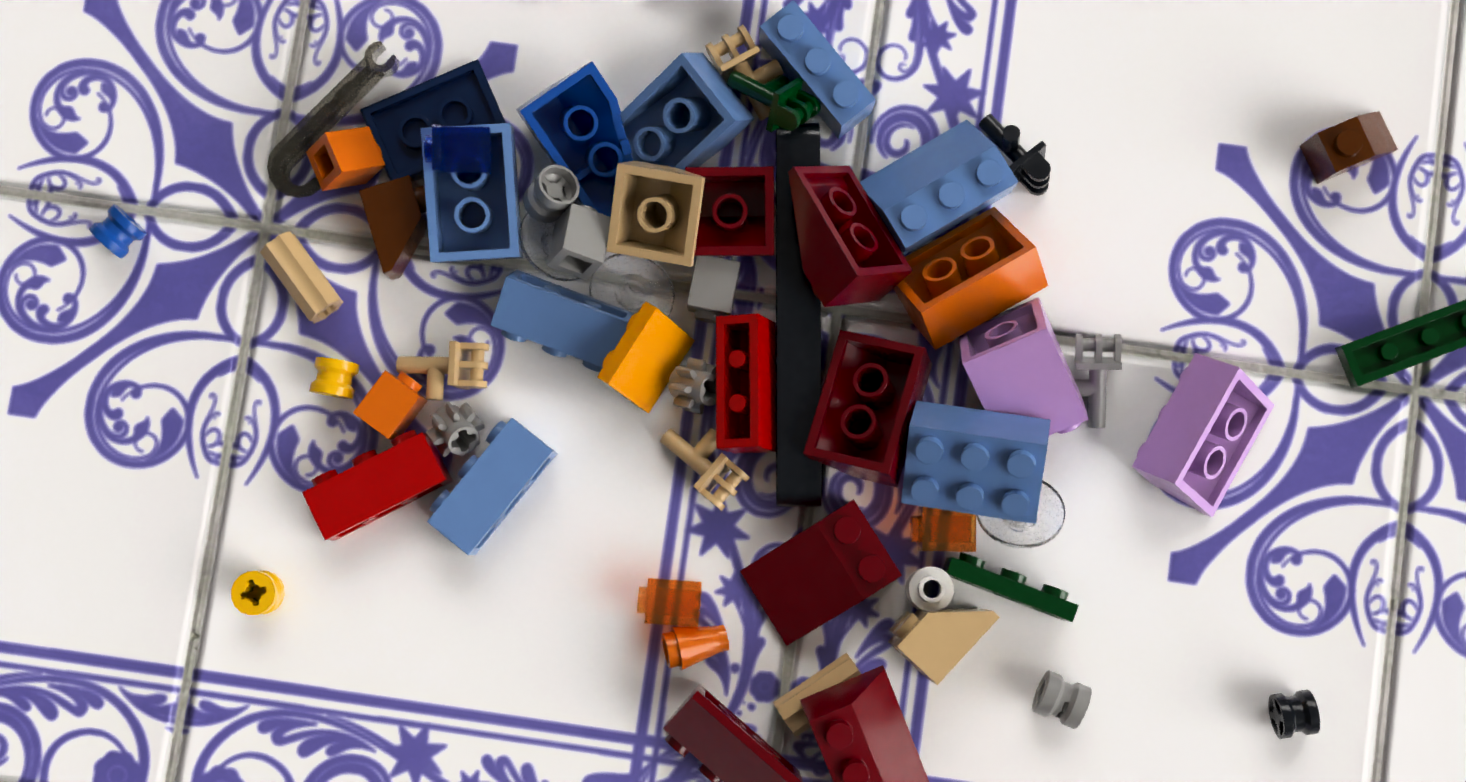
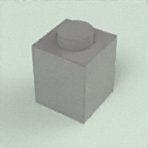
M571 203L555 222L547 266L588 280L604 263L611 217L598 213L596 209L590 206Z
M697 256L687 301V309L690 312H695L694 318L696 320L716 324V316L731 315L740 273V262L713 256Z

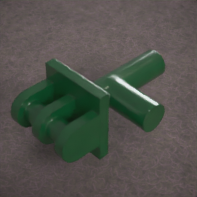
M736 70L728 78L727 84L729 87L770 107L766 130L769 132H773L779 127L787 131H793L800 124H804L810 118L819 114L821 109L816 97L801 90L803 80L800 78L790 82L785 75H779L769 82L762 84Z

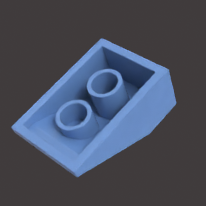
M681 53L620 113L626 137L631 147L633 161L676 167L685 170V167L701 166L726 147L755 119L704 53Z

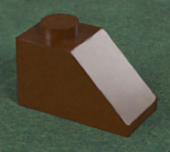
M1380 111L1359 115L1318 132L1300 145L1317 184L1398 150Z
M410 175L359 190L383 273L392 280L401 278L428 228L425 186L418 187Z

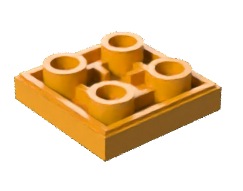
M645 301L640 310L629 319L626 332L615 349L610 351L604 358L602 369L597 378L638 408L649 413L668 384L671 373L676 366L680 365L695 340L657 307Z

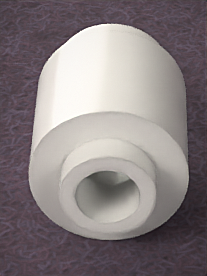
M929 566L920 568L909 576L905 592L908 601L916 609L939 611L951 602L954 594V585L947 572L941 568ZM929 580H933L939 585V593L934 598L927 597L923 591L924 584Z

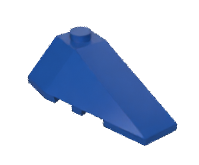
M593 61L552 84L518 107L516 111L554 165L557 164L568 168L577 177L580 185L577 198L580 203L596 209L598 213L611 217L617 163L633 161L621 119L618 100Z

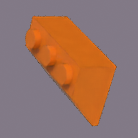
M992 207L907 255L905 259L913 271L893 289L916 328L936 350L1022 300L1029 298L1031 295L1047 287L1048 283L1036 246L995 207Z

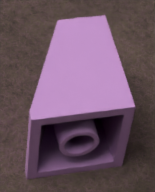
M1039 297L1000 313L959 336L962 364L984 410L1050 419L1049 435L1071 432L1079 427L1081 422L1089 420L1084 401Z

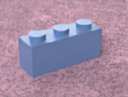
M794 0L760 25V45L773 60L776 59L779 62L784 74L790 81L796 78L803 80L801 90L818 99L821 106L818 115L838 139L872 113L876 101L874 96Z
M515 270L505 278L490 326L501 329V334L510 340L526 342L528 339L543 345L542 350L550 355L567 357L568 354L583 360L582 364L586 368L600 372L604 358L610 351L615 349L626 332L629 319L635 313L520 270Z
M511 418L507 424L504 421H500L492 429L485 440L490 445L479 458L475 455L471 456L457 474L462 478L451 492L445 489L430 506L429 510L433 512V515L427 522L467 555L477 554L558 454L514 418Z

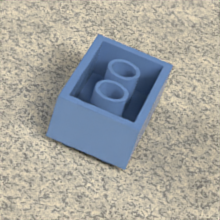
M511 123L420 128L430 262L449 263L523 258L515 133Z
M916 400L909 424L901 503L1036 524L1051 420Z

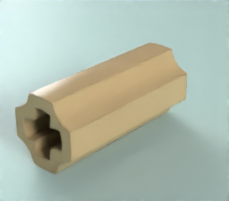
M290 231L279 234L275 239L265 244L260 251L307 319L312 321L313 324L326 319L343 304L342 299L308 252Z
M845 653L773 703L794 736L797 737L810 728L800 700L858 676L861 673L849 655Z

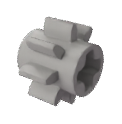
M692 357L688 358L687 367L676 366L670 375L668 383L669 391L675 397L673 405L697 414H703L704 405H715L716 366L707 364L705 360Z
M447 402L446 405L430 415L433 428L427 430L426 435L443 457H446L450 452L463 457L480 444L478 431L485 428V425L468 403L465 402L459 408Z

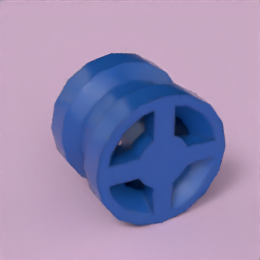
M113 204L107 210L108 217L103 222H95L89 230L107 249L122 259L128 254L129 245L134 240H142L147 235V232L122 208Z

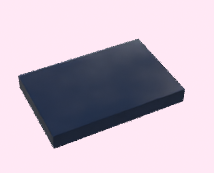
M478 59L360 109L366 126L370 127L376 143L381 148L382 158L385 162L384 168L390 181L410 175L414 181L424 178L420 128L506 123Z

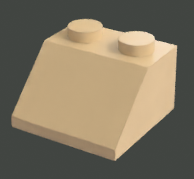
M640 161L617 163L606 252L692 267L694 264L705 177L676 167Z
M982 608L942 609L939 611L917 610L915 613L906 611L890 628L894 636L888 642L922 675L938 685L1000 617L994 611Z

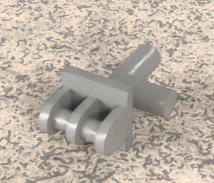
M1076 334L1074 364L1077 370H1089V379L1074 380L1081 397H1088L1089 428H1105L1107 370H1122L1121 334H1114V338H1102V334H1095V338H1083V334ZM1083 351H1094V357H1083ZM1102 351L1113 352V357H1102Z

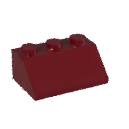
M840 330L803 454L808 458L855 478L898 487L906 459L909 424L916 400L922 401L932 367L925 347Z
M883 665L800 700L833 782H929Z
M700 683L663 727L669 733L665 738L666 742L682 756L685 757L690 752L703 764L699 767V770L711 782H803L800 771Z

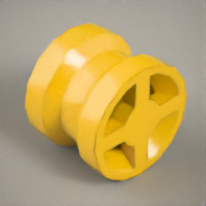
M316 357L314 366L318 372L316 380L310 384L309 392L337 398L353 399L355 390L351 386L352 379L358 374L360 365L344 360Z
M248 571L234 581L231 589V599L234 606L241 613L247 615H261L275 611L282 604L285 596L282 580L275 573L269 571Z

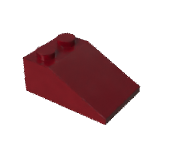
M850 166L792 167L788 174L802 266L805 275L812 285L815 296L822 302L824 307L880 301L913 270Z
M854 499L740 570L786 646L862 602L902 576Z

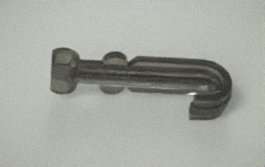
M381 41L370 44L365 50L364 58L274 147L269 155L267 170L269 179L277 190L287 196L296 198L309 197L321 190L316 177L305 185H295L290 178L291 170L307 155L306 151L325 132H330L384 77H389L396 73L400 61L395 55H392L382 65L376 63L378 56L386 50Z

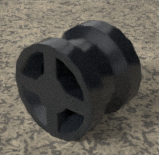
M1308 689L1296 691L1294 696L1286 697L1282 693L1270 695L1268 701L1269 716L1273 730L1279 739L1291 738L1295 732H1303L1305 735L1319 733L1320 714L1311 691Z

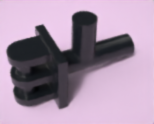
M992 114L984 117L979 123V127L1013 162L1009 167L1017 180L1031 194L1036 196L1043 195L1048 190L1051 172L1050 164L1045 159L1046 144L1041 141L1027 152L1019 144L1020 129L1017 126L1008 125L1004 128Z

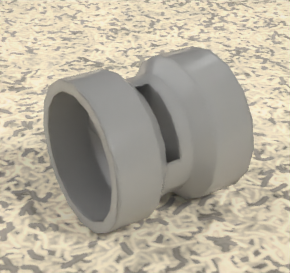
M556 164L545 167L524 193L523 203L525 210L532 218L539 222H555L579 195L580 185L577 177L571 170Z
M1048 670L1042 677L1036 690L1032 711L1044 717L1049 715L1056 716L1063 725L1076 729L1086 714L1092 689L1078 682L1069 684L1064 681L1060 674Z

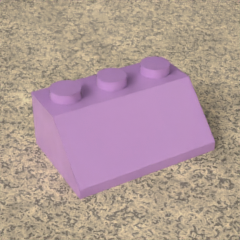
M1195 353L1188 367L1181 373L1179 383L1168 403L1161 409L1158 421L1149 437L1139 448L1137 458L1132 467L1154 486L1199 512L1213 517L1271 413L1274 404L1240 367Z

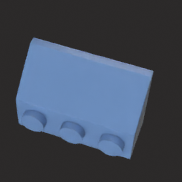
M965 120L860 181V184L902 254L906 255L1007 196L1019 181L997 146L973 124Z

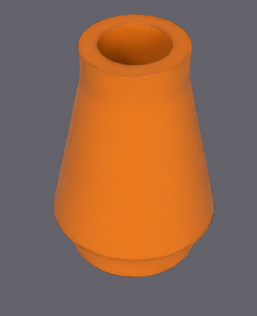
M723 624L718 626L671 627V632L661 634L663 651L669 669L679 667L680 670H684L711 656L729 650L728 636Z

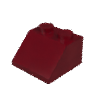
M774 166L685 167V171L705 177L695 256H774Z

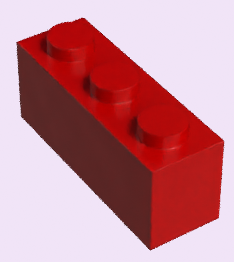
M758 313L716 316V449L734 454L776 452L775 322Z
M415 430L405 432L391 440L393 447L377 454L376 450L365 452L351 460L353 467L339 474L336 469L330 470L311 480L313 487L303 491L302 494L324 540L336 541L453 482L436 446L433 445L426 433L421 432L417 434Z

